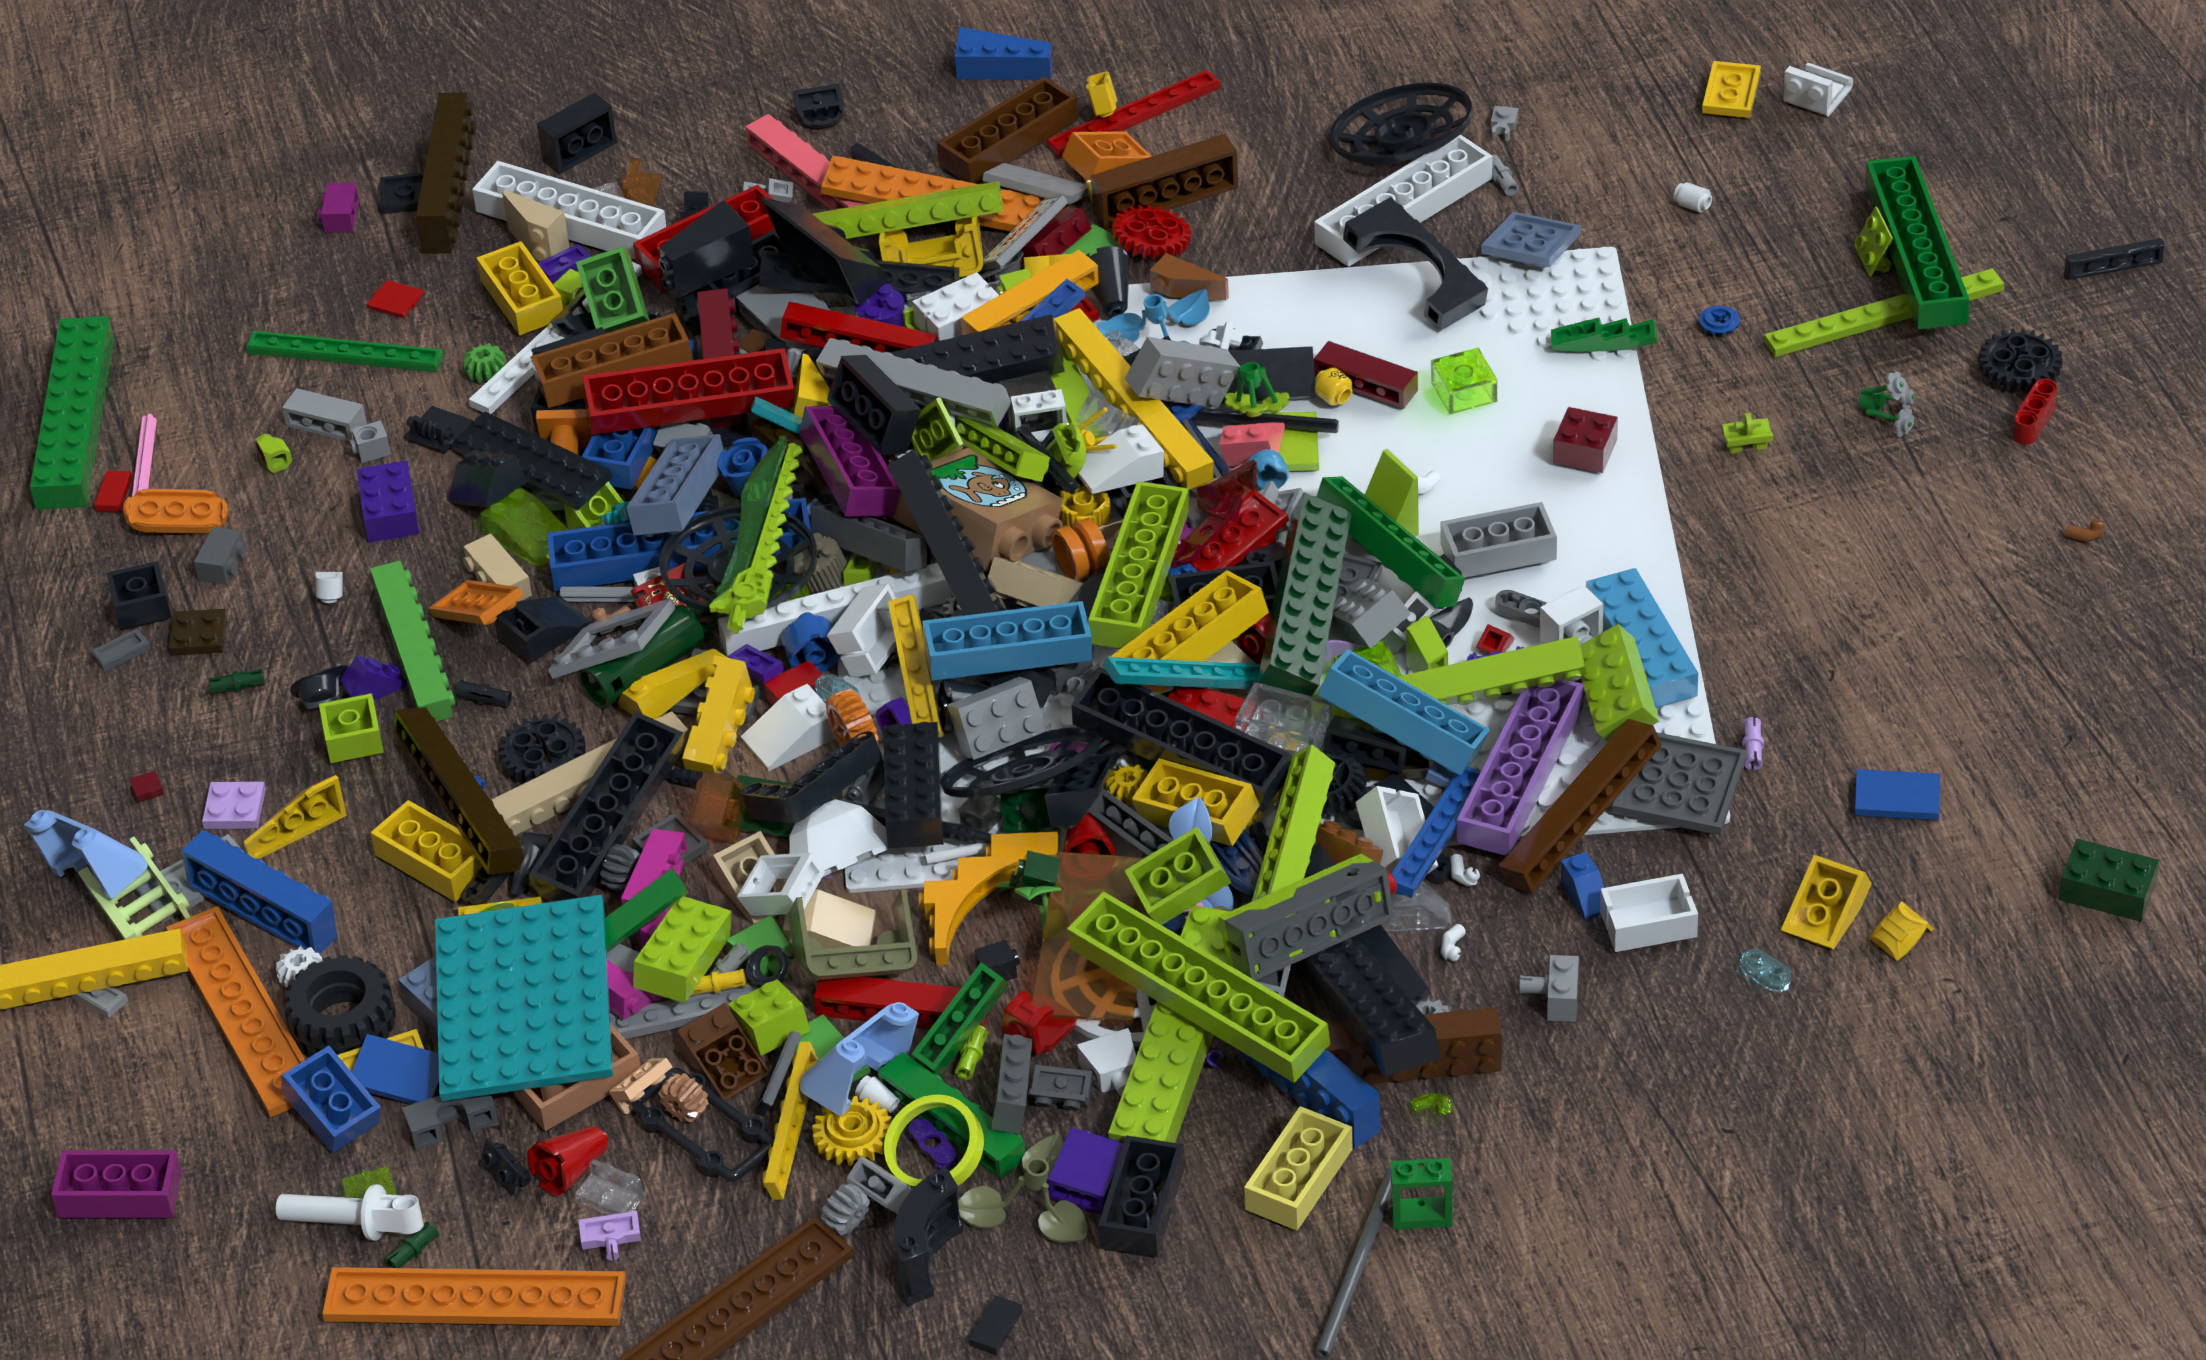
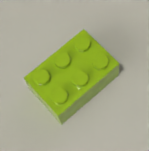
M1197 826L1124 870L1147 913L1160 925L1165 924L1231 883L1211 845Z

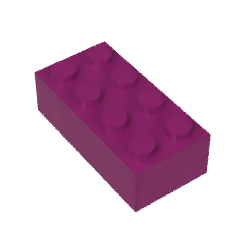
M62 1150L51 1194L58 1218H173L183 1173L177 1150Z

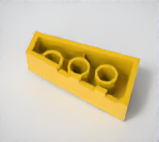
M715 655L712 665L715 666L716 670L713 677L707 678L705 688H707L706 702H700L697 710L698 726H692L682 759L686 769L719 775L720 771L726 767L727 754L729 749L733 748L736 743V732L739 725L742 726L745 721V710L748 703L751 704L753 702L755 689L752 688L744 661Z

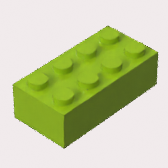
M1616 624L1581 644L1587 673L1586 675H1581V680L1584 684L1585 694L1597 734L1608 742L1628 719L1649 725L1660 722L1635 638L1621 625Z
M682 897L676 901L634 961L633 988L686 1003L726 944V939L730 938L731 910L687 897Z

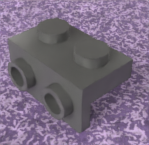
M1035 1065L1032 1089H1029L1028 1095L1031 1101H1035L1034 1104L1038 1106L1051 1107L1052 1103L1062 1104L1065 1109L1080 1110V1107L1089 1106L1093 1072Z

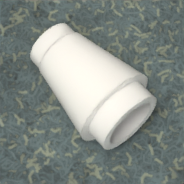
M868 1075L860 1081L855 1091V1095L859 1097L860 1102L869 1097L870 1105L878 1101L880 1109L886 1108L889 1113H892L897 1108L900 1101L876 1077L871 1078Z

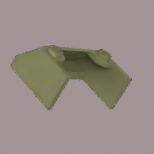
M906 889L899 891L892 904L895 930L881 933L876 941V945L823 949L817 939L808 937L802 897H796L788 912L794 955L806 973L813 979L825 980L909 972L917 961V951Z

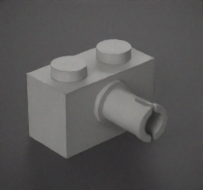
M1550 955L1549 974H1546V977L1520 975V994H1545V997H1548L1547 1021L1576 1022L1579 956Z

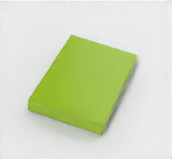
M1317 412L1267 413L1279 415L1317 417ZM1284 429L1279 454L1284 458L1288 471L1319 470L1318 432Z

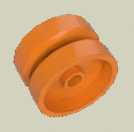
M1088 517L1075 522L1072 528L1067 525L1052 532L1051 539L1054 555L1065 577L1081 582L1088 579L1089 574H1093L1098 568L1106 570L1110 560L1108 547L1099 527L1091 518Z

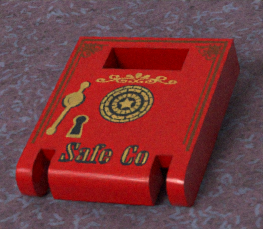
M686 563L669 570V578H685ZM661 575L630 591L632 596L644 593V595L635 600L638 608L652 605L668 598L673 601V605L686 606V604L678 601L667 590ZM675 587L679 592L687 596L683 587ZM692 591L697 601L703 603L707 602V600L701 598Z

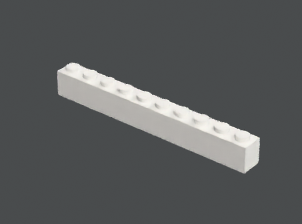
M938 563L927 565V568L916 570L914 574H902L899 572L782 602L765 609L762 615L746 618L743 630H739V634H733V630L727 629L730 616L718 619L720 642L726 656H729L745 644L759 651L781 646V633L805 612L825 617L834 626L861 589L867 586L888 583L897 599L913 594L917 601L918 610L945 603L946 597L952 598V590ZM889 607L877 608L876 610L888 609Z

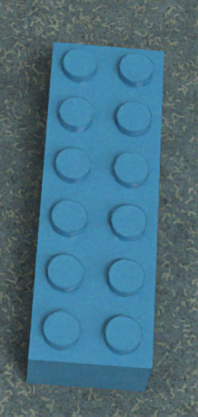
M1632 568L1586 581V588L1603 603V632L1619 624L1635 638L1655 708L1698 696L1699 673L1637 569Z
M1083 601L923 621V643L932 681L1092 661V636Z
M1348 649L1329 669L1317 694L1324 698L1328 704L1344 709L1351 717L1367 722L1376 731L1390 735L1399 744L1413 748L1422 757L1434 760L1443 765L1447 771L1457 773L1460 776L1476 758L1490 731L1489 728Z

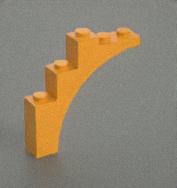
M1058 832L991 834V845L986 846V857L958 858V869H953L952 871L953 880L924 881V892L919 893V909H925L926 920H930V931H935V937L929 938L930 954H935L936 965H948L951 943L957 928L967 913L981 899L996 890V884L1009 881L1012 871L1016 869L1018 860H1023L1028 850L1059 858Z

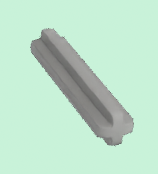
M563 586L560 588V596L567 602H635L637 599V595L632 596L630 592L635 587Z

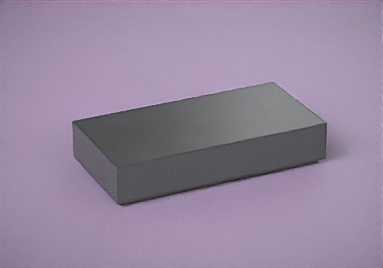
M135 629L91 650V655L105 672L151 650V647L142 633Z

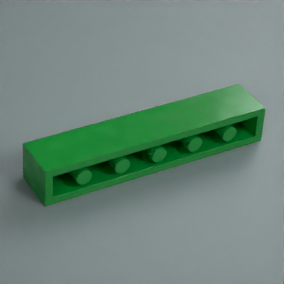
M901 1052L878 1070L879 1081L900 1099L899 1104L902 1107L916 1099L929 1095H946L964 1103L976 1116L983 1130L984 1147L979 1164L1000 1180L1022 1163V1158L1025 1154V1142L1019 1134L992 1130L991 1116L985 1113L977 1103H972L966 1099L957 1088H951L943 1082L938 1074L931 1073L924 1068L916 1058H911L904 1052ZM936 1107L916 1116L918 1119L928 1120L938 1131L945 1134L949 1142L966 1153L970 1132L968 1123L960 1111L950 1107Z

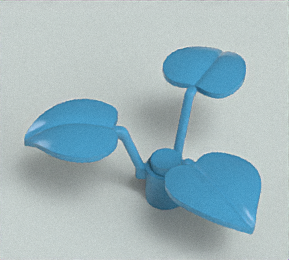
M1206 288L1176 301L1170 308L1167 307L1161 295L1152 294L1143 301L1145 310L1141 311L1142 319L1135 313H1123L1107 321L1097 323V327L1110 343L1128 345L1139 339V331L1145 329L1148 318L1153 324H1160L1163 335L1166 337L1169 336L1164 324L1167 314L1175 323L1181 321L1184 325H1195L1208 317L1210 313L1208 293Z

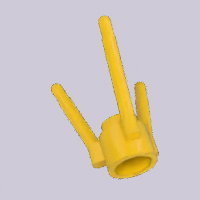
M1106 407L1078 425L1085 443L1086 452L1117 448L1116 444L1095 445L1111 435L1095 438L1091 431L1084 430L1107 412Z

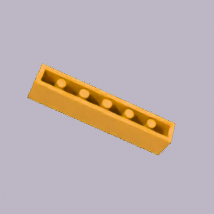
M1080 250L1075 251L971 312L966 313L961 317L962 335L1019 322L1066 279L1079 286L1085 292L1099 283L1098 265Z

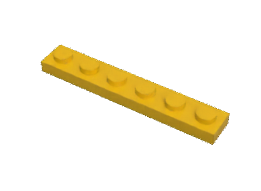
M910 594L888 601L911 720L912 724L938 722L939 737H942L944 733L934 684L931 680L924 649L923 630L915 596Z
M799 1042L797 1054L793 1055V1070L791 1077L787 1079L785 1100L781 1102L780 1121L775 1125V1140L773 1147L769 1149L768 1168L763 1172V1186L767 1188L772 1200L784 1199L809 1099L800 1090L802 1075L819 1060L811 1042Z

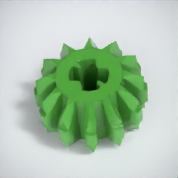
M479 343L477 348L470 347V351L464 353L463 368L470 381L477 380L479 384L483 381L488 382L505 366V355H503L498 346L492 347L490 343L482 346Z

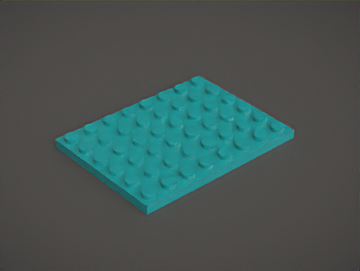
M602 895L435 919L439 1095L441 1101L613 1076L605 912Z

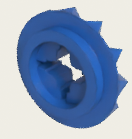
M1726 306L1706 308L1699 316V326L1704 329V333L1712 332L1713 336L1716 334L1725 336L1726 332L1733 334L1734 330L1739 328L1740 317L1738 313Z

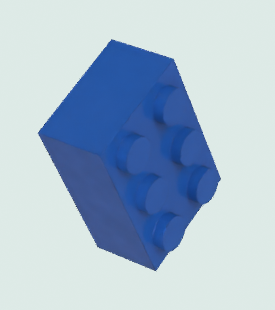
M330 1046L325 1047L282 1074L281 1093L331 1153L339 1150L379 1124L381 1106Z

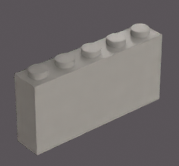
M758 284L736 297L741 316L756 330L768 334L773 339L785 341L786 351L791 347L801 351L815 347L780 338L782 317L789 301L829 310L822 299L819 300L815 297L813 291H793L781 288L769 289L759 287Z

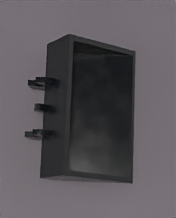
M765 197L761 198L782 246L859 306L887 283L881 267L875 263L874 254L867 249L851 245L846 241V235L842 229L837 226L824 224L802 206Z

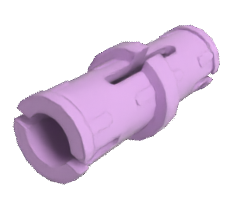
M1750 717L1744 721L1745 737L1742 741V747L1744 750H1747L1745 767L1751 770V761H1753V770H1758L1763 766L1762 749L1764 739L1761 737V720L1755 718V726H1753V717Z

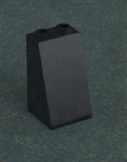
M725 200L719 202L659 247L661 257L659 265L663 270L661 281L665 290L670 291L676 298L754 264L750 227Z

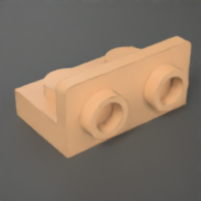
M651 1058L611 1089L609 1093L623 1114L631 1112V1102L641 1098L645 1094L644 1089L649 1085L661 1082L666 1077L664 1073L671 1069L672 1066L667 1058Z

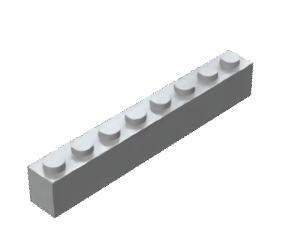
M830 338L816 360L822 376L834 379L841 356L867 355L914 403L927 406L940 397L948 413L997 427L1011 405L1006 388L998 383L991 384L977 377H966L955 371H945L931 364L924 365L910 358L896 357L889 352H878L867 346L861 347L851 344L846 340Z

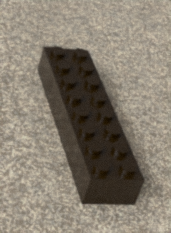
M467 92L438 94L416 213L423 254L452 253L453 243H457L456 227H460L459 212L463 211L462 196L466 195L464 181H468L467 165H471L470 150L474 149L472 135H476L477 131L476 121H472L471 118L473 116V103L469 102Z

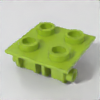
M1877 207L1874 208L1871 215L1867 218L1865 226L1860 235L1857 236L1854 244L1869 277H1872L1875 270L1885 273L1890 270L1891 266L1890 260L1886 257V250L1893 237Z

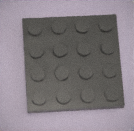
M1657 732L1662 744L1661 748L1614 800L1612 813L1721 835L1747 760V750Z

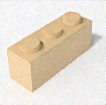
M488 534L464 546V565L469 572L473 571L478 581L519 587L524 596L518 601L532 596L529 576L492 534Z

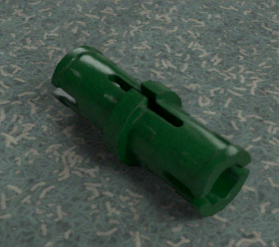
M262 668L241 673L234 671L230 675L209 678L212 695L235 690L236 692H242L241 689L265 685Z
M426 1221L421 1230L415 1232L410 1237L406 1236L402 1239V1244L384 1258L386 1266L388 1268H402L414 1257L418 1258L422 1254V1250L439 1236L437 1228L432 1223L430 1224V1222Z

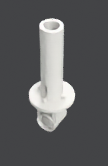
M373 1184L367 1189L364 1198L281 1194L276 1203V1215L279 1220L361 1225L365 1237L372 1241L380 1239L384 1232L412 1234L421 1230L424 1225L419 1201L416 1196L387 1195L385 1189L377 1184Z

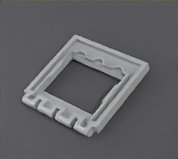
M668 598L652 605H646L630 612L591 623L587 627L582 628L566 649L554 658L555 662L548 669L552 679L641 651L675 610L673 601ZM641 618L645 620L637 631H628L621 638L615 640L613 637L607 638L593 647L590 645L598 635V632L604 634L615 630L617 626H629L635 624Z

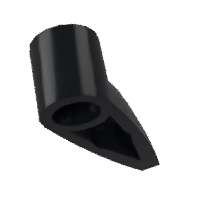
M1470 597L1457 602L1456 607H1447L1430 617L1446 648L1449 647L1454 636L1466 625L1471 616L1474 603Z
M523 832L521 843L523 844L525 855L524 859L521 860L520 871H515L511 890L512 898L518 897L529 887V873L553 838L552 833Z

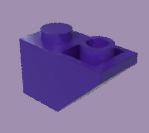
M356 656L340 678L341 683L350 696L356 697L372 693L373 701L403 689L407 685V682L401 675L402 671L397 666L391 663L388 665L380 663L372 657L367 659Z

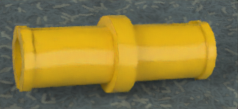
M744 969L725 973L714 971L712 975L703 976L691 996L714 991L715 994H720L722 990L746 987Z

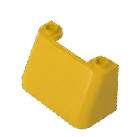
M975 216L957 219L955 222L956 235L908 243L907 234L903 229L880 233L879 246L882 261L959 267V277L978 273L983 267L979 218Z

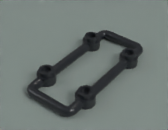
M671 1068L664 1073L666 1077L661 1082L649 1085L644 1089L645 1094L641 1098L631 1102V1109L641 1117L644 1129L650 1133L660 1131L700 1161L702 1172L709 1177L720 1176L732 1182L741 1179L768 1157L769 1149L774 1144L775 1138L766 1131L763 1119L759 1117L748 1118L708 1089L705 1077L699 1073L688 1074L680 1068ZM676 1073L680 1075L685 1073L690 1079L695 1078L698 1084L703 1085L702 1090L708 1094L706 1099L709 1104L742 1127L746 1140L754 1144L762 1142L765 1145L735 1169L731 1170L724 1165L723 1155L715 1150L706 1152L667 1123L661 1108L656 1106L646 1107L643 1103L659 1092L662 1085Z

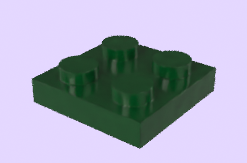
M1049 788L1021 790L1014 794L1000 795L1004 834L1058 832L1060 834L1059 827L1051 828L1044 797Z

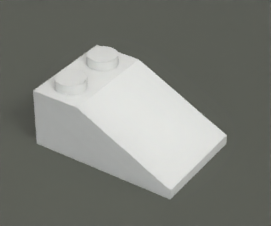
M1143 424L1133 425L1129 428L1118 430L1097 444H1116V449L1086 452L1085 464L1077 474L1091 494L1136 484L1137 481L1145 482L1162 478L1164 472V450Z
M806 684L785 694L741 736V741L768 771H771L834 740L835 735L831 731L832 728L828 722L826 704Z

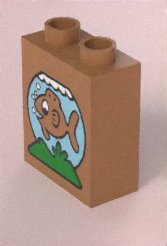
M969 448L931 461L933 468L930 469L932 474L937 475L944 488L941 489L943 496L947 495L954 506V509L951 510L953 515H957L965 527L962 532L974 544L975 550L972 552L975 557L978 556L987 571L991 569L994 557L1018 561L1026 555L1052 547V532L1063 527L1062 521L1059 520L1063 498L1023 477L1012 474ZM900 491L895 514L892 518L922 534Z

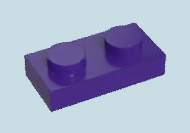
M577 244L539 262L538 265L551 283L559 280L569 269L578 271L576 262L589 258L591 255Z
M748 644L727 656L731 659L744 661L749 676L764 684L784 671L781 661Z

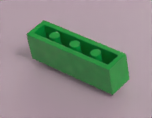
M981 962L913 1051L912 1055L931 1071L941 1076L1007 989L1008 983Z

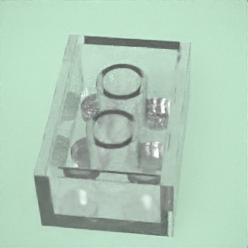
M1254 683L1235 718V728L1289 752L1291 756L1311 744L1320 750L1326 737L1327 727L1332 721V705L1323 699Z

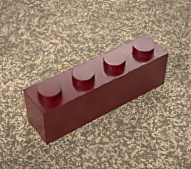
M1328 341L1314 357L1315 378L1323 370L1337 368L1352 381V391L1404 409L1418 392L1417 371Z

